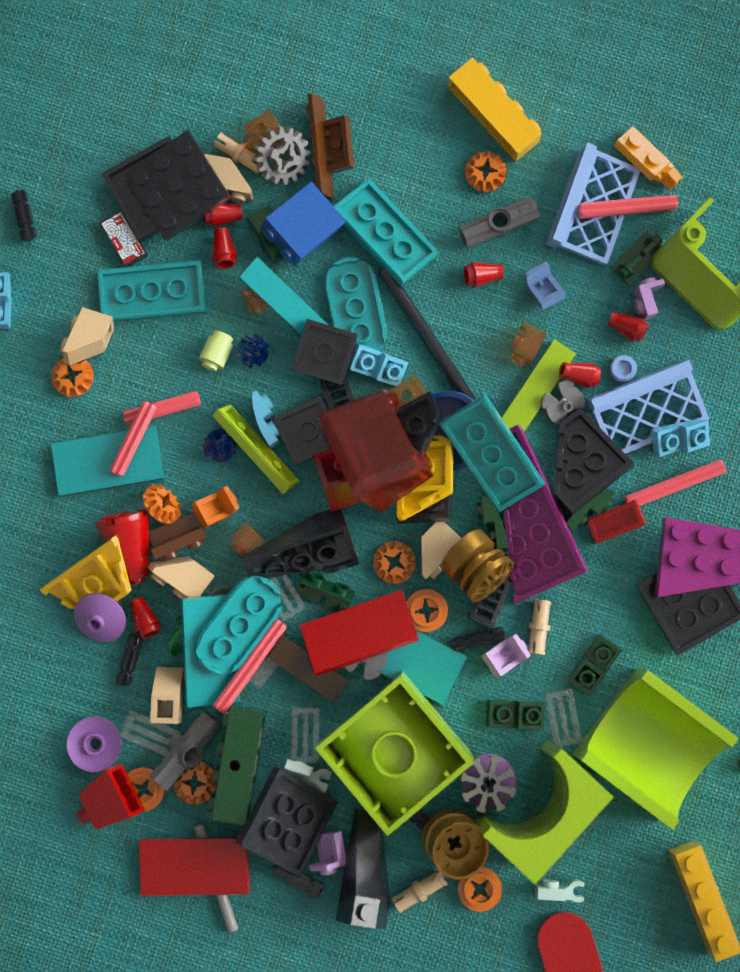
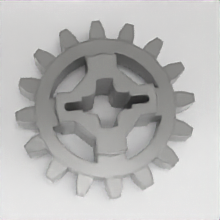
M278 125L276 126V132L268 128V136L266 138L261 135L259 136L262 142L261 146L254 145L259 154L253 156V159L260 162L256 169L260 172L264 171L262 176L267 180L271 178V181L275 184L280 180L286 185L288 184V178L297 181L296 174L298 172L303 175L305 174L302 166L310 164L305 159V156L310 155L311 151L304 149L308 141L301 139L302 134L295 131L293 133V128L289 126L284 131L283 127ZM294 144H295L296 149H297V154L295 153V151H294V149H293V148H294ZM280 153H285L284 157L279 158ZM267 156L269 157V159H270V161H271L270 166H271L272 168H270L269 165H268Z

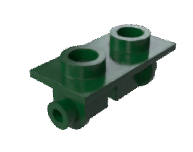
M647 231L610 268L629 286L651 264L652 256L661 248L663 239L658 234L652 236Z
M313 572L303 576L297 593L302 594V598L319 604L321 597L325 596L327 598L324 606L339 612L350 607L356 591L351 590L346 584L333 583L326 580L323 575Z

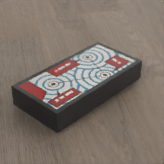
M122 210L99 222L124 267H131L148 257L147 252Z

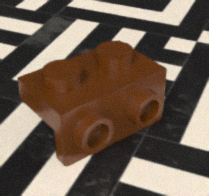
M195 512L179 518L173 523L165 524L149 531V539L153 545L151 549L155 559L162 557L163 561L179 555L177 550L187 546L188 550L202 545L201 539L207 536Z

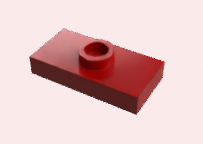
M637 499L586 520L596 544L647 524Z

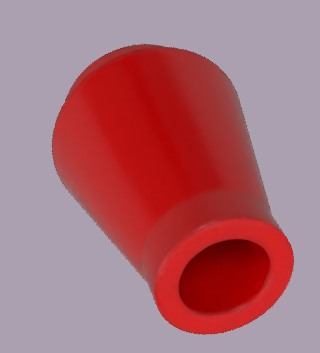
M222 203L204 216L205 225L215 227L233 221L242 220L241 205Z
M217 228L213 231L212 262L219 269L232 268L236 265L238 256L229 235V229Z
M470 262L469 265H465L463 268L464 282L466 286L476 288L496 280H501L504 277L502 264Z
M613 312L607 326L613 328L631 342L637 341L641 343L649 323L644 322V318Z
M562 362L559 368V377L572 381L586 389L596 387L601 376L600 368L595 366L594 363Z
M144 597L136 598L129 603L136 634H140L141 639L152 637L161 631L159 626L161 622Z

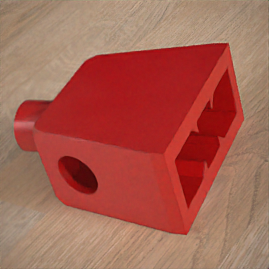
M122 764L105 770L80 793L79 798L84 807L77 811V817L81 823L87 824L91 821L93 827L99 829L145 811Z

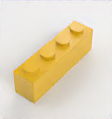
M472 57L449 77L448 88L515 162L539 143L542 134L539 125L533 119L529 120L524 115L521 105L516 100L512 101L506 95L503 85L498 81L495 82L489 76V71L481 62L477 63Z
M691 841L670 849V856L708 955L718 962L739 954V942L702 846L695 841Z

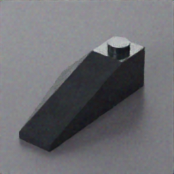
M329 509L314 514L242 556L249 576H261L264 578L282 577L288 572H300V575H307L310 571L324 570L325 573H333L359 564L342 509L332 512Z
M355 809L335 921L367 928L386 929L390 894L383 830L366 810Z

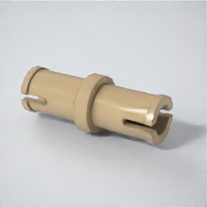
M222 132L217 136L226 145L215 140L214 148L230 156L236 164L240 162L255 171V173H260L256 169L257 165L253 163L254 161L258 164L260 163L253 159V156L257 154L247 149V145L235 142Z
M534 599L532 623H529L528 629H531L528 649L530 654L545 655L547 632H550L548 619L551 601Z
M437 869L421 881L415 880L412 882L411 887L393 896L392 900L396 902L394 905L397 910L402 913L420 900L422 902L428 900L427 896L448 885L447 881L444 880L443 874Z

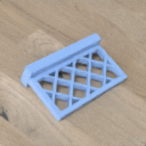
M587 142L578 152L546 245L553 248L558 246L605 266L608 264L625 215L610 216L614 225L613 229L610 232L604 233L599 219L604 217H592L591 220L581 224L577 216V206L582 198L584 200L583 203L595 202L599 199L609 201L607 196L615 192L619 193L621 199H631L640 171L631 164L596 150L597 146ZM599 159L605 162L608 172L598 176L594 168L595 160ZM620 170L632 173L629 183L621 186L616 172ZM611 175L616 189L605 193L600 179ZM595 182L600 196L589 200L585 188L588 184ZM594 223L599 236L588 241L583 226ZM574 230H578L583 241L578 246L567 242L569 233ZM602 240L605 247L603 257L594 254L591 243Z
M690 360L680 361L586 400L597 425L607 435L606 428L611 430L608 435L611 439L615 432L628 437L624 448L621 449L625 454L652 443V431H650L648 438L644 440L634 437L639 422L652 427V429L659 428L658 425L663 413L676 417L674 424L679 423L680 420L685 422L709 420L691 373L693 368ZM686 378L689 386L685 397L673 392L677 381ZM671 384L669 390L663 388L664 386ZM657 389L667 393L661 407L648 402L652 392ZM646 394L645 399L639 398L640 396ZM671 395L684 400L678 414L665 409ZM632 399L643 403L637 417L624 412L628 401ZM688 403L697 407L700 417L690 420L682 416ZM622 404L620 410L615 408V406ZM647 405L659 410L654 424L641 419ZM610 409L618 413L613 427L604 424L600 415L601 412ZM622 415L635 420L630 434L617 429ZM632 439L637 441L636 443L630 445Z

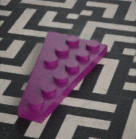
M520 424L509 428V430L544 480L545 485L503 511L508 552L510 553V559L514 562L511 571V580H513L514 604L588 571Z
M668 517L662 520L654 598L740 584V530Z

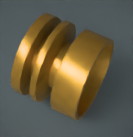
M481 529L474 530L461 538L448 551L441 563V569L455 583L461 582L460 589L467 593V596L473 602L481 601L493 593L506 580L514 566V562L508 556H504L505 553L501 549H494L495 543Z
M456 808L441 809L433 813L425 822L421 833L423 848L443 875L456 880L467 879L477 874L485 865L489 855V842L481 833L478 825L464 811Z

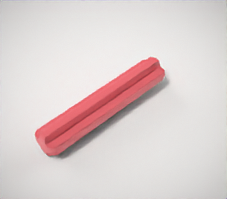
M193 391L151 403L156 407L152 419L201 405L199 394ZM140 407L123 412V418L127 425L130 426Z
M146 401L142 402L110 467L112 473L118 476L125 474L156 411L155 405Z

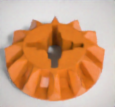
M490 150L487 152L478 151L469 158L465 167L467 182L472 188L480 192H491L498 189L503 184L507 174L506 164L500 158V155L491 153ZM486 162H488L489 170H492L493 173H489L486 180H483V172L479 171V169H483Z
M63 358L60 361H56V365L51 371V382L55 389L67 397L83 395L90 389L94 379L93 369L87 360L67 365ZM69 366L74 372H79V375L75 377L76 386H74L71 380L62 379L69 375Z
M152 484L144 491V505L150 515L156 520L170 524L175 522L181 515V504L176 502L177 496L171 494V489L165 490L162 484L158 486Z
M391 541L384 543L377 549L373 558V566L380 579L387 583L398 584L411 577L415 570L416 560L414 552L406 544ZM401 552L399 562L405 569L394 567L393 570L391 569L390 572H387L390 562L384 556L394 558Z
M422 589L413 593L406 603L416 630L432 632L440 628L446 621L448 615L447 603L438 592ZM424 599H426L429 607L438 608L437 611L430 613L429 623H427L424 614L415 613V611L423 608Z
M202 761L193 768H186L174 782V792L181 801L191 805L206 802L214 794L217 785L213 784V769ZM195 771H197L198 781H202L206 785L198 786L194 794H192V786L184 781L191 780Z
M141 767L130 771L127 775L137 795L139 789L134 784L142 785L147 779L149 780L147 789L152 794L145 793L139 798L145 811H149L162 801L165 789L149 777L154 769Z
M482 867L477 874L467 879H460L458 893L462 903L467 908L477 912H484L492 909L499 902L502 894V885L494 871ZM473 880L475 883L481 884L488 880L484 888L489 896L487 897L482 893L474 895L475 888L471 881Z

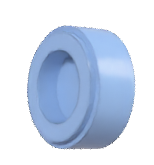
M626 355L616 357L609 366L610 376L620 383L630 381L637 371L635 361Z

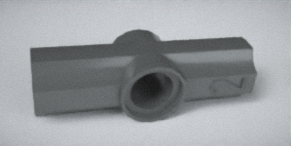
M529 197L505 208H495L490 214L459 226L458 229L464 245L469 249L495 237H503L509 231L538 220L540 215L535 201L532 197ZM499 218L504 220L506 225L504 227H496L492 221Z
M202 712L184 735H177L171 739L167 748L168 754L149 777L168 791L186 768H193L200 763L203 756L202 749L221 726L206 713Z

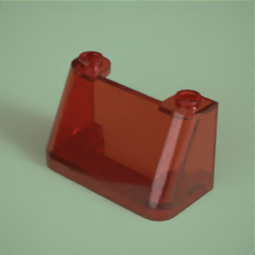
M386 389L333 407L318 416L349 487L360 500L381 513L434 476L429 467L432 464L429 457L424 451L418 452L412 447L396 415V412L400 410L398 406L401 403L399 397L393 390L387 391Z

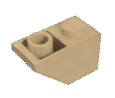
M205 154L231 195L230 200L237 203H245V200L252 202V190L230 158Z
M82 307L79 315L74 316L71 322L69 337H65L61 344L60 352L63 353L65 364L72 365L105 352L114 332L112 316Z
M435 522L420 539L421 577L425 580L429 576L434 579L442 571L441 563L445 555L461 539L445 522Z
M189 556L151 562L148 566L153 572L151 577L163 586L169 583L175 588L172 592L180 598L200 597L214 578V575Z
M184 667L156 668L151 694L150 723L178 724L182 722Z

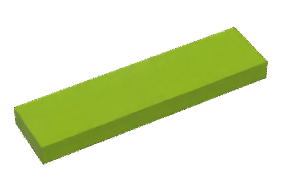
M555 339L553 340L503 415L502 419L508 428L520 424L525 432L541 408L542 397L545 393L550 394L561 378L559 377L560 365L562 362L571 363L576 355L575 352Z
M229 404L222 407L212 415L282 494L295 488L300 483V480L232 405Z

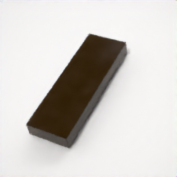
M283 634L267 656L268 659L333 703L349 682L348 679L335 670L316 676L309 653Z

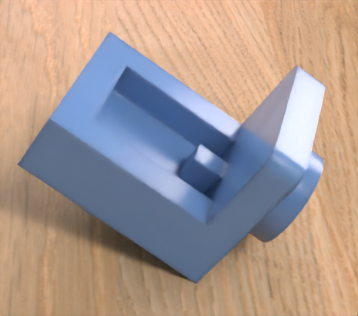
M547 262L531 268L524 274L527 290L542 310L565 298V292L551 275L550 266Z

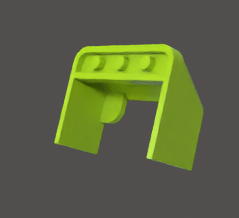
M710 197L654 253L651 259V266L707 323L717 330H723L730 327L740 318V282L734 286L697 250L706 239V231L696 219L714 202Z

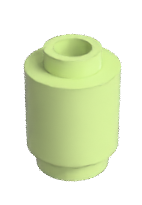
M214 330L213 334L208 336L199 356V360L203 362L202 366L213 372H216L217 369H223L233 348L231 344L233 338L226 333Z

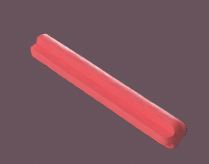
M676 195L580 203L577 206V214L579 218L672 211L678 208V197Z
M717 460L624 497L625 503L637 499L639 506L721 475L726 472V468L722 460Z
M278 619L273 622L214 702L213 706L221 713L228 711L286 630L284 623Z

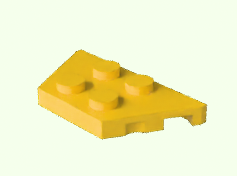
M440 435L433 436L412 485L397 492V518L399 521H404L453 493V444L448 438Z
M116 535L44 585L40 591L45 595L51 593L62 600L61 604L69 609H75L76 604L82 597L92 593L107 595L116 602L125 597L131 591V586Z

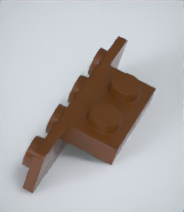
M310 93L307 95L308 104L306 109L310 117L311 128L309 129V137L313 147L311 159L315 167L316 176L314 185L326 199L330 200L334 199L332 174L355 168L350 119L343 115L326 120L324 99L314 93Z

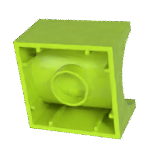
M635 668L572 755L657 820L673 830L679 822L678 812L682 801L696 778L720 752L733 747L739 738L649 670Z
M403 671L348 720L326 735L315 748L387 836L474 763L472 752Z
M548 740L542 745L541 749L548 757L553 768L554 789L550 801L543 811L531 820L518 824L497 822L487 817L484 813H481L475 819L483 836L534 884L541 879L613 798L608 791L564 750Z

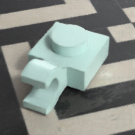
M288 759L284 771L320 792L326 793L328 784L322 783L320 779L329 781L332 774L331 771L320 769L312 772L313 767L307 766L301 761Z
M544 879L542 884H535V896L538 900H572L574 902H583L584 897L574 895L573 889L577 886L584 887V882L574 879L568 885L563 886L559 885L557 880Z

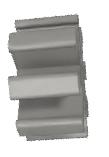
M494 755L489 756L490 763L487 771L483 770L480 764L481 760L476 756L472 765H475L479 774L474 776L465 771L460 774L461 782L468 781L475 784V786L466 791L462 790V796L468 802L469 798L480 793L478 804H475V808L482 813L486 812L485 805L488 797H492L495 803L494 807L499 812L505 808L503 802H500L496 793L500 791L514 797L516 792L513 785L500 784L502 780L510 776L514 777V773L509 766H506V769L495 774L497 763L500 762V759ZM488 776L489 780L494 778L495 781L491 783L493 787L491 790H487L486 787L481 789L480 786L484 784L482 780L484 777Z

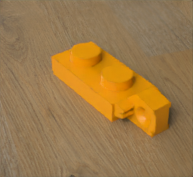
M634 127L629 129L614 144L615 148L650 181L653 179L657 182L660 181L668 190H671L682 178L672 163Z

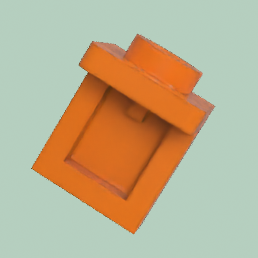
M228 486L222 487L216 493L200 499L191 505L203 529L229 518L239 509L237 499Z

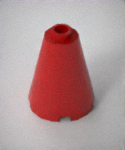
M146 508L136 509L137 513L135 514L124 511L95 521L96 528L104 543L115 535L118 538L130 585L146 581L145 576L150 574V569L148 568L149 512Z

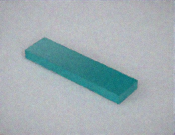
M255 257L239 274L238 278L300 336L302 335L306 319L328 325L258 257Z

